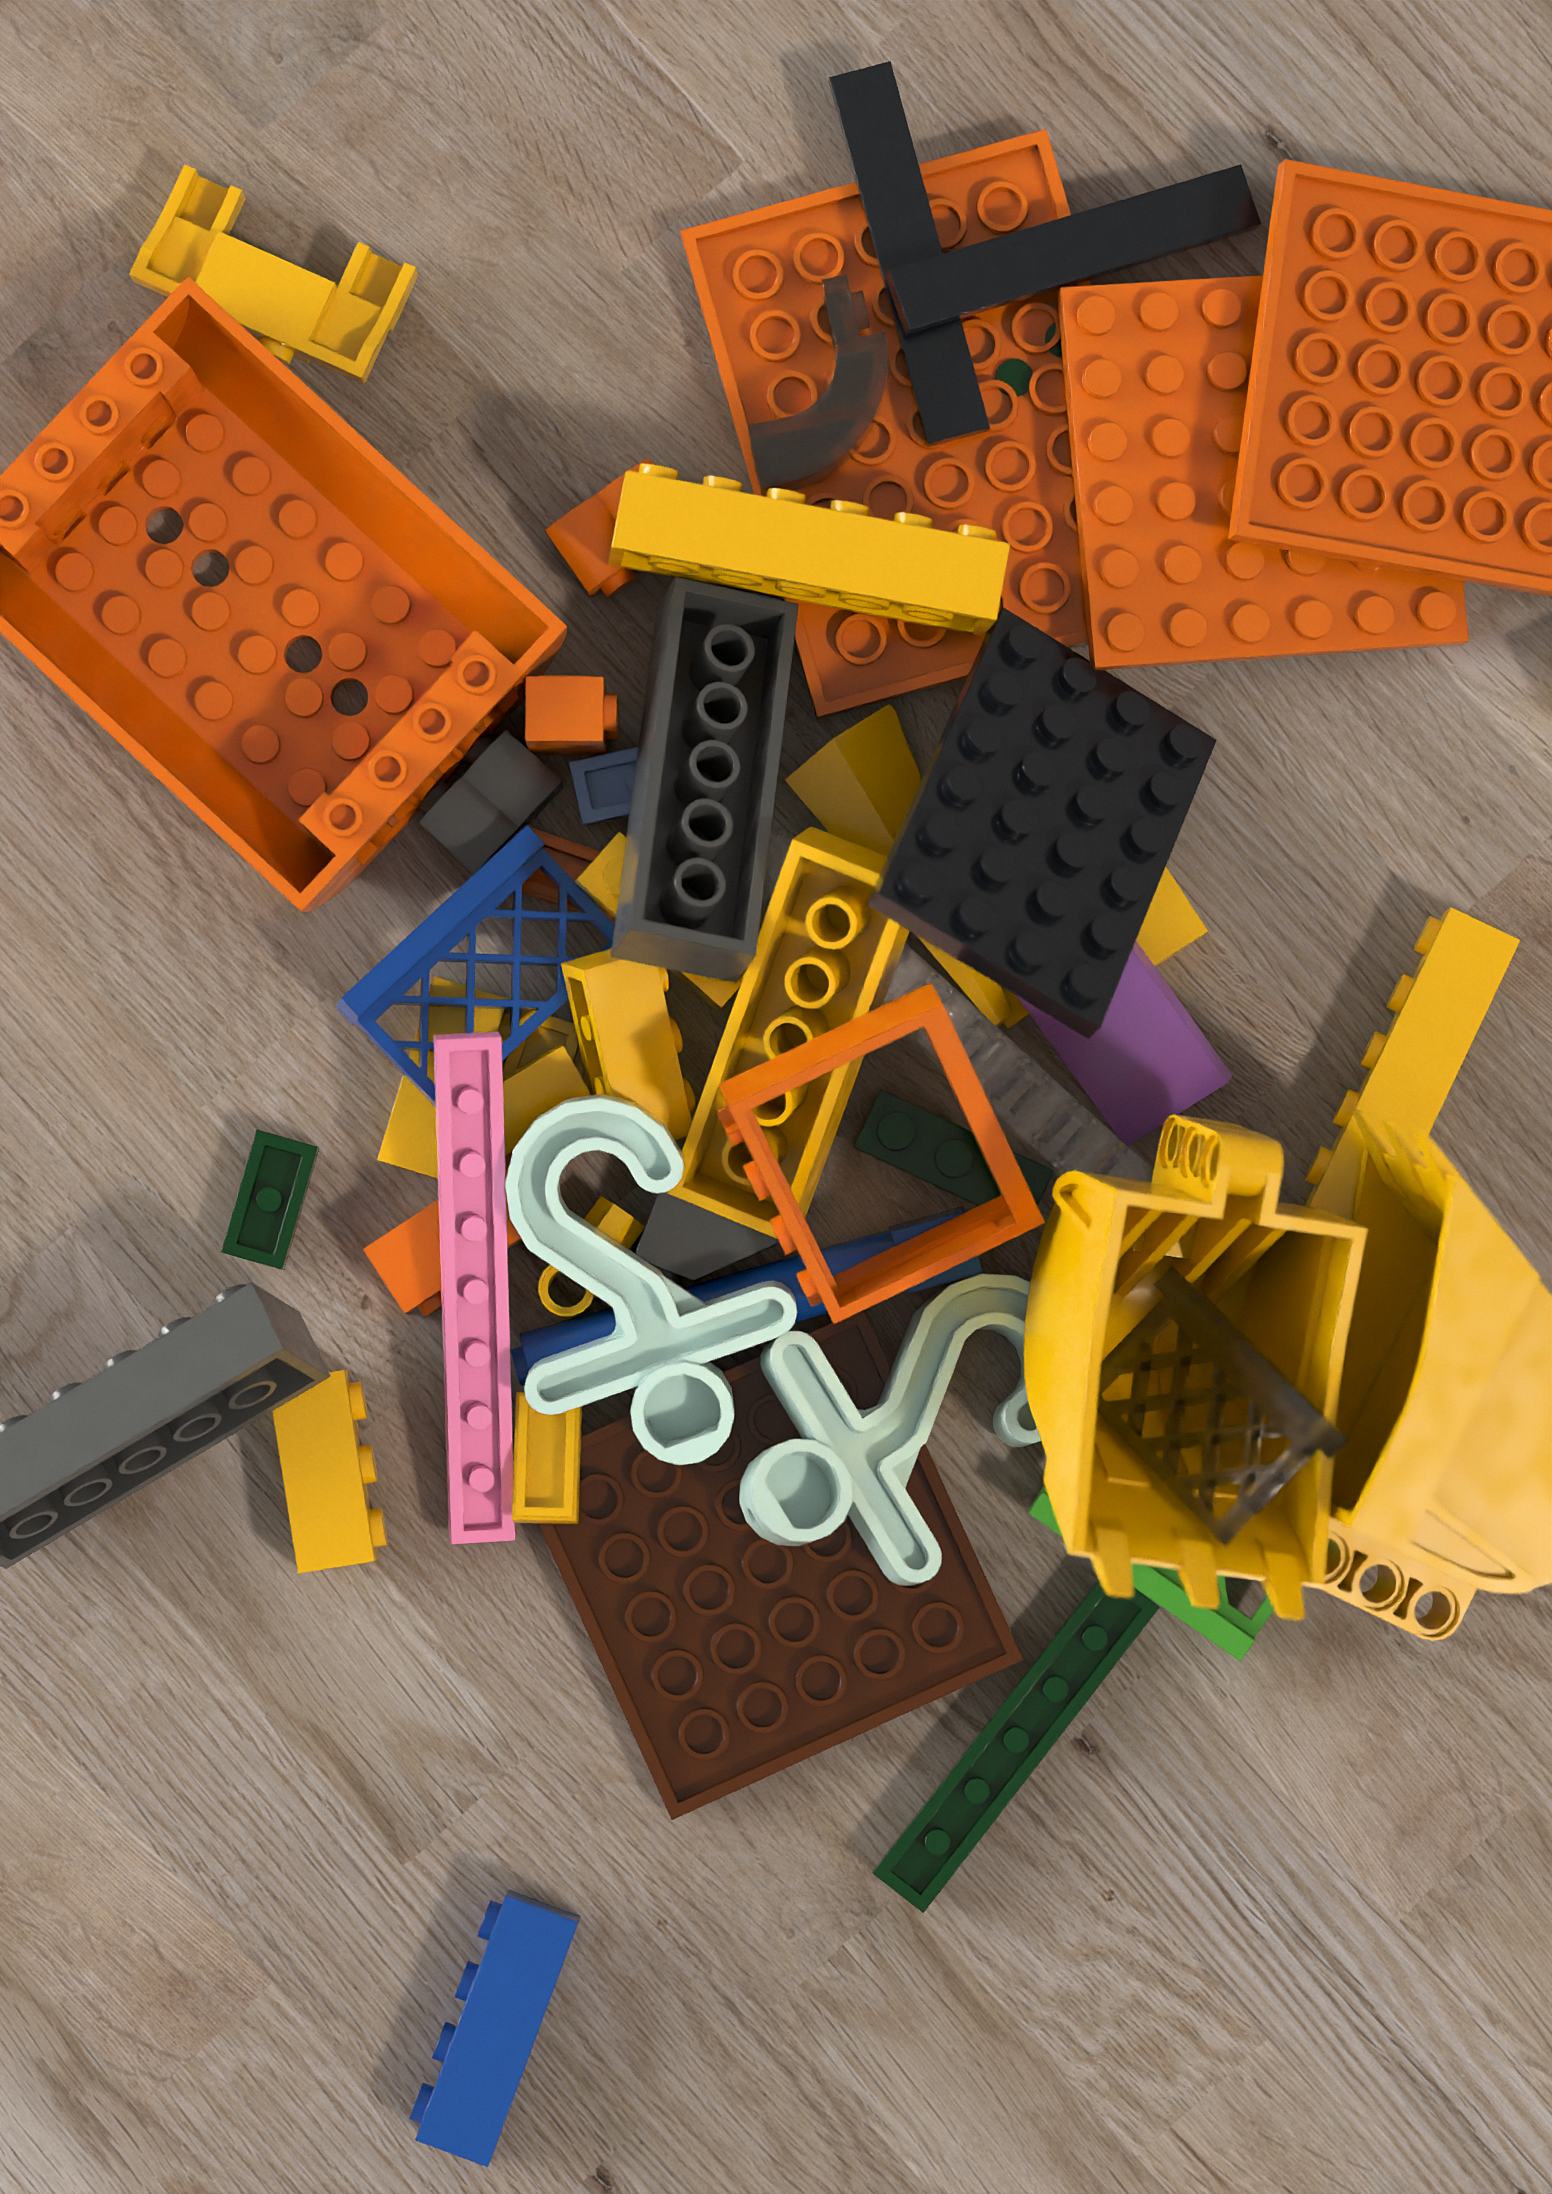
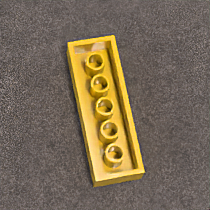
M640 464L639 473L628 470L625 472L608 565L674 578L679 577L726 588L984 636L997 620L1010 543L995 541L997 532L994 530L973 525H959L957 533L932 529V519L910 513H895L894 521L869 517V507L848 501H831L830 509L805 504L806 496L804 494L785 489L769 488L766 497L741 492L742 483L722 477L705 476L702 485L677 480V470L660 465Z
M812 826L792 839L758 935L756 956L745 971L682 1149L684 1170L681 1180L674 1188L667 1191V1194L778 1239L769 1220L780 1215L772 1196L759 1201L743 1165L754 1159L745 1141L735 1146L732 1145L716 1112L727 1106L718 1084L883 1005L909 934L908 929L867 905L887 860V856ZM864 1055L752 1108L804 1217L807 1215Z

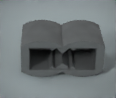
M507 729L497 739L490 733L483 736L463 759L470 767L465 774L453 785L446 779L441 781L419 806L426 813L419 822L420 827L472 876L513 839L525 825H529L563 788L562 780Z

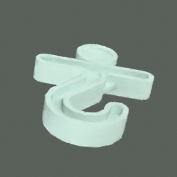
M605 1094L566 1099L537 1116L513 1150L505 1182L510 1220L528 1250L611 1305L615 1314L616 1326L611 1335L545 1357L534 1363L526 1378L524 1386L525 1398L537 1412L553 1415L635 1387L630 1412L633 1431L643 1448L659 1460L677 1465L701 1462L716 1453L729 1437L735 1408L732 1387L723 1372L709 1361L772 1340L787 1333L794 1325L797 1316L795 1296L783 1283L772 1280L760 1282L703 1302L664 1276L659 1269L570 1211L561 1197L559 1179L561 1171L569 1160L582 1152L600 1150L614 1154L626 1163L637 1184L646 1191L653 1193L667 1192L678 1184L684 1170L683 1153L665 1123L637 1102Z
M981 1273L938 1290L913 1313L878 1404L867 1410L856 1409L825 1355L810 1335L801 1331H790L767 1343L760 1356L761 1369L802 1439H792L763 1450L748 1464L740 1481L739 1499L746 1522L760 1537L776 1545L800 1546L830 1535L844 1522L848 1514L882 1572L891 1582L902 1586H911L930 1580L939 1570L942 1553L936 1539L905 1488L920 1448L928 1440L964 1342L975 1330H993L1005 1336L1016 1348L1021 1361V1375L1015 1390L997 1406L994 1412L993 1428L996 1436L1003 1443L1011 1447H1024L1041 1441L1029 1406L1024 1376V1328L1030 1282L1016 1275Z

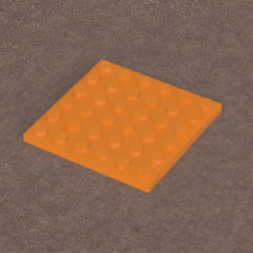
M1284 159L1278 164L1228 539L1552 597V210Z
M1263 275L1061 287L1056 292L1090 664L1095 670L1458 646L1469 642L1463 581L1228 539Z

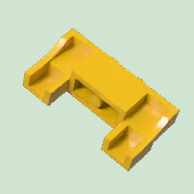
M184 164L160 217L143 243L129 275L132 281L169 297L189 276L283 364L289 365L293 357L308 364L312 361L365 385L388 332H393L417 280L418 272L416 267L404 262L403 266L372 253L369 246L358 242L337 287L333 281L229 236L246 199L243 190L232 185L229 189L199 176L196 169Z

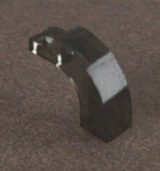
M847 275L822 280V297L836 360L834 374L828 388L812 406L796 415L748 425V438L761 496L766 497L769 488L790 491L803 489L835 472L857 452L866 440L881 410L888 370L886 332L860 337L859 330L870 328L866 303L862 290L851 293Z

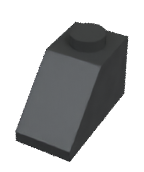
M662 1192L657 1195L635 1254L659 1269L664 1276L679 1285L682 1277L695 1282L776 1246L779 1240L667 1194V1192Z

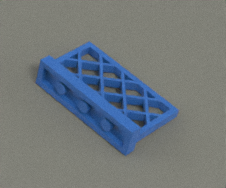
M528 825L342 996L335 1006L352 1025L356 1023L435 1108V1084L427 1076L428 1051L434 1052V1042H428L429 1006L465 1008V1033H474V1008L510 1009V1036L502 1043L503 1061L569 999L561 963L578 957H566V923H591L609 942L601 951L612 948L615 924L542 848L545 843ZM539 868L558 888V912L522 910V884ZM513 893V910L496 909ZM567 898L581 913L567 912ZM484 919L512 920V955L475 953L476 927ZM521 920L557 922V957L521 955ZM467 936V953L450 952ZM438 962L466 963L465 998L429 997L430 970ZM475 963L511 964V1000L474 998ZM520 965L556 966V993L548 1001L520 1000ZM421 979L420 996H403ZM392 1005L420 1006L419 1042L394 1041L379 1026L376 1020ZM519 1010H537L519 1027ZM403 1050L419 1051V1067Z

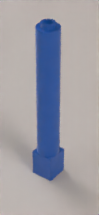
M960 1206L889 1226V1230L821 1248L820 1250L834 1276L966 1211ZM800 1255L683 1287L703 1302L760 1282L773 1280L783 1283L795 1296L797 1307L795 1322L828 1313L823 1302L811 1307L798 1281L796 1273L806 1269ZM977 1255L902 1292L907 1291L909 1294L983 1273L979 1257ZM613 1308L520 1333L522 1346L511 1349L520 1385L525 1386L529 1370L539 1360L611 1335L616 1326Z

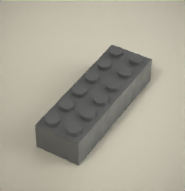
M675 577L658 605L611 950L612 958L736 983L756 956L799 604Z
M252 1282L248 1285L240 1284L230 1287L215 1297L213 1306L192 1318H180L164 1326L159 1331V1338L139 1350H128L113 1356L104 1364V1371L83 1383H72L58 1389L50 1396V1403L30 1415L16 1416L1 1423L0 1566L5 1569L9 1568L331 1377L300 1312Z

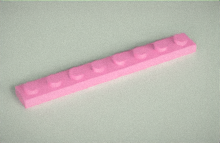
M499 1032L434 1035L449 1539L451 1544L514 1541L515 1523L512 1521L513 1437L502 1039Z

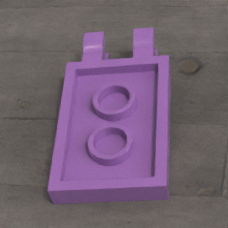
M1135 941L1101 1028L1089 1039L1018 997L1125 1148L1164 1124L1170 1115L1180 1114L1226 1085L1232 1077L1231 1072L1137 941Z

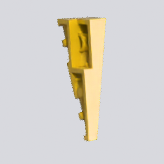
M891 704L886 705L834 737L785 779L787 784L830 834L887 857L922 781V774L916 759L911 753L900 724L901 720L898 712ZM916 935L993 1027L998 1028L1013 1014L1000 985Z

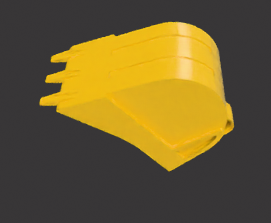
M1355 1109L1352 1112L1367 1147H1365L1352 1222L1368 1229L1341 1373L1336 1418L1324 1589H1319L1422 1639L1435 1641L1448 1637L1456 1630L1477 1589L1506 1594L1526 1593L1533 1588L1552 1583V1295L1540 1281L1541 1277L1425 1131L1419 1129L1413 1131L1422 1152L1421 1155L1394 1121L1389 1119L1382 1121L1390 1139V1144L1363 1111ZM1377 1565L1379 1573L1377 1582L1371 1589L1361 1593L1359 1582L1362 1574L1369 1567ZM1432 1592L1433 1603L1431 1609L1425 1616L1416 1619L1414 1612L1416 1602L1422 1595Z
M1176 1114L1170 1115L1166 1119L1161 1131L1152 1182L1074 1170L1064 1173L1056 1180L1052 1191V1198L1055 1200V1204L1050 1212L1038 1246L1027 1299L1024 1328L1025 1385L1029 1406L1047 1455L1043 1481L1068 1553L1091 1557L1093 1566L1107 1594L1129 1598L1132 1596L1131 1563L1175 1568L1191 1603L1196 1607L1217 1609L1219 1606L1217 1574L1261 1580L1264 1590L1280 1618L1301 1621L1305 1616L1301 1586L1324 1589L1340 1381L1368 1228L1324 1209L1277 1202L1283 1169L1281 1144L1277 1140L1237 1124Z

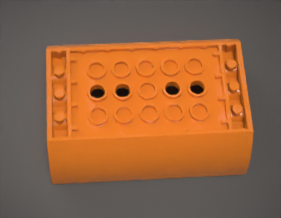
M189 276L0 475V633L296 908L304 913L312 911L331 900L369 867L422 810L419 806L426 796L444 779L449 781L465 764L463 759L472 747L487 733L492 735L525 700L526 676L544 675L560 650L567 634L568 626ZM164 510L174 511L179 514L183 523L182 532L179 537L167 544L156 543L148 534L149 521L156 513ZM209 553H217L224 556L229 564V572L226 579L221 584L213 587L201 585L194 577L196 562L203 555ZM299 639H312L321 647L322 657L320 663L309 672L301 673L294 671L288 666L286 661L288 648ZM348 681L361 683L368 692V702L364 710L352 716L342 715L337 712L332 701L336 688Z

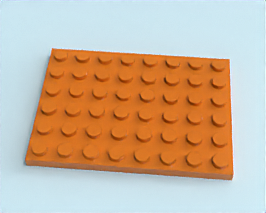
M1047 129L919 164L943 253L1071 215ZM856 182L680 230L681 240L753 495L766 497L769 488L785 489L804 494L806 496L805 504L830 509L831 501H848L869 507V517L894 521L895 513H910L932 519V529L957 533L959 525H973L994 530L997 532L995 541L1010 543L998 613L1003 608H1006L1070 649L1087 645V625L1063 359L1050 353V350L1057 345L1061 338L1056 293L1059 289L961 318L990 430L928 447ZM1087 280L1067 287L1090 286L1091 283L1090 280ZM1055 322V335L1050 342L1045 344L1046 331ZM1009 359H1020L1026 362L1033 372L1029 383V391L1017 397L1015 391L1007 383L995 380L998 367ZM999 389L1003 390L1007 395L1003 394ZM783 598V601L799 604L794 640L817 720L966 679L986 634L979 636Z

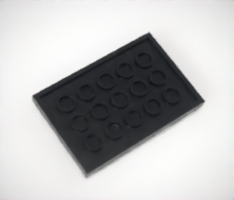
M1003 608L998 613L995 623L986 633L867 905L1089 1039L1101 1028L1217 740L1107 671L1095 670L1088 659L1006 608Z

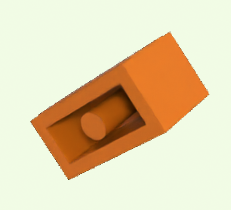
M526 676L525 741L532 754L599 756L607 754V740H619V701L617 693H607L604 677Z

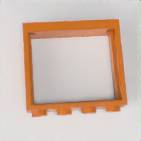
M932 983L926 984L718 1084L727 1103V1106L716 1111L733 1146L745 1141L754 1159L743 1165L759 1201L772 1196L780 1215L769 1220L786 1255L798 1250L806 1266V1269L796 1273L798 1281L811 1307L823 1302L833 1324L1045 1223L944 1004ZM923 1027L1001 1196L833 1276L752 1108Z

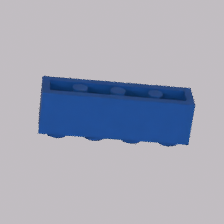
M508 1890L502 1904L490 1900L477 1937L488 1941L480 1965L470 1961L467 1962L455 1994V1998L466 2002L457 2026L445 2022L432 2059L443 2062L436 2085L434 2087L426 2083L422 2084L410 2116V2120L421 2124L415 2141L482 2166H489L581 1916Z

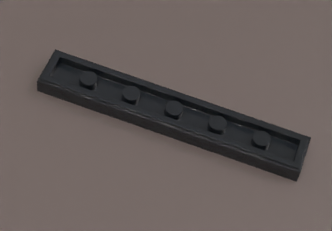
M891 61L829 77L831 93L927 446L931 447L987 432L990 430V425L961 319L905 335L885 274L890 269L943 254Z
M1240 164L890 269L885 274L904 333L908 335L1054 291L1061 287L1074 285L1257 229L1261 225V221Z

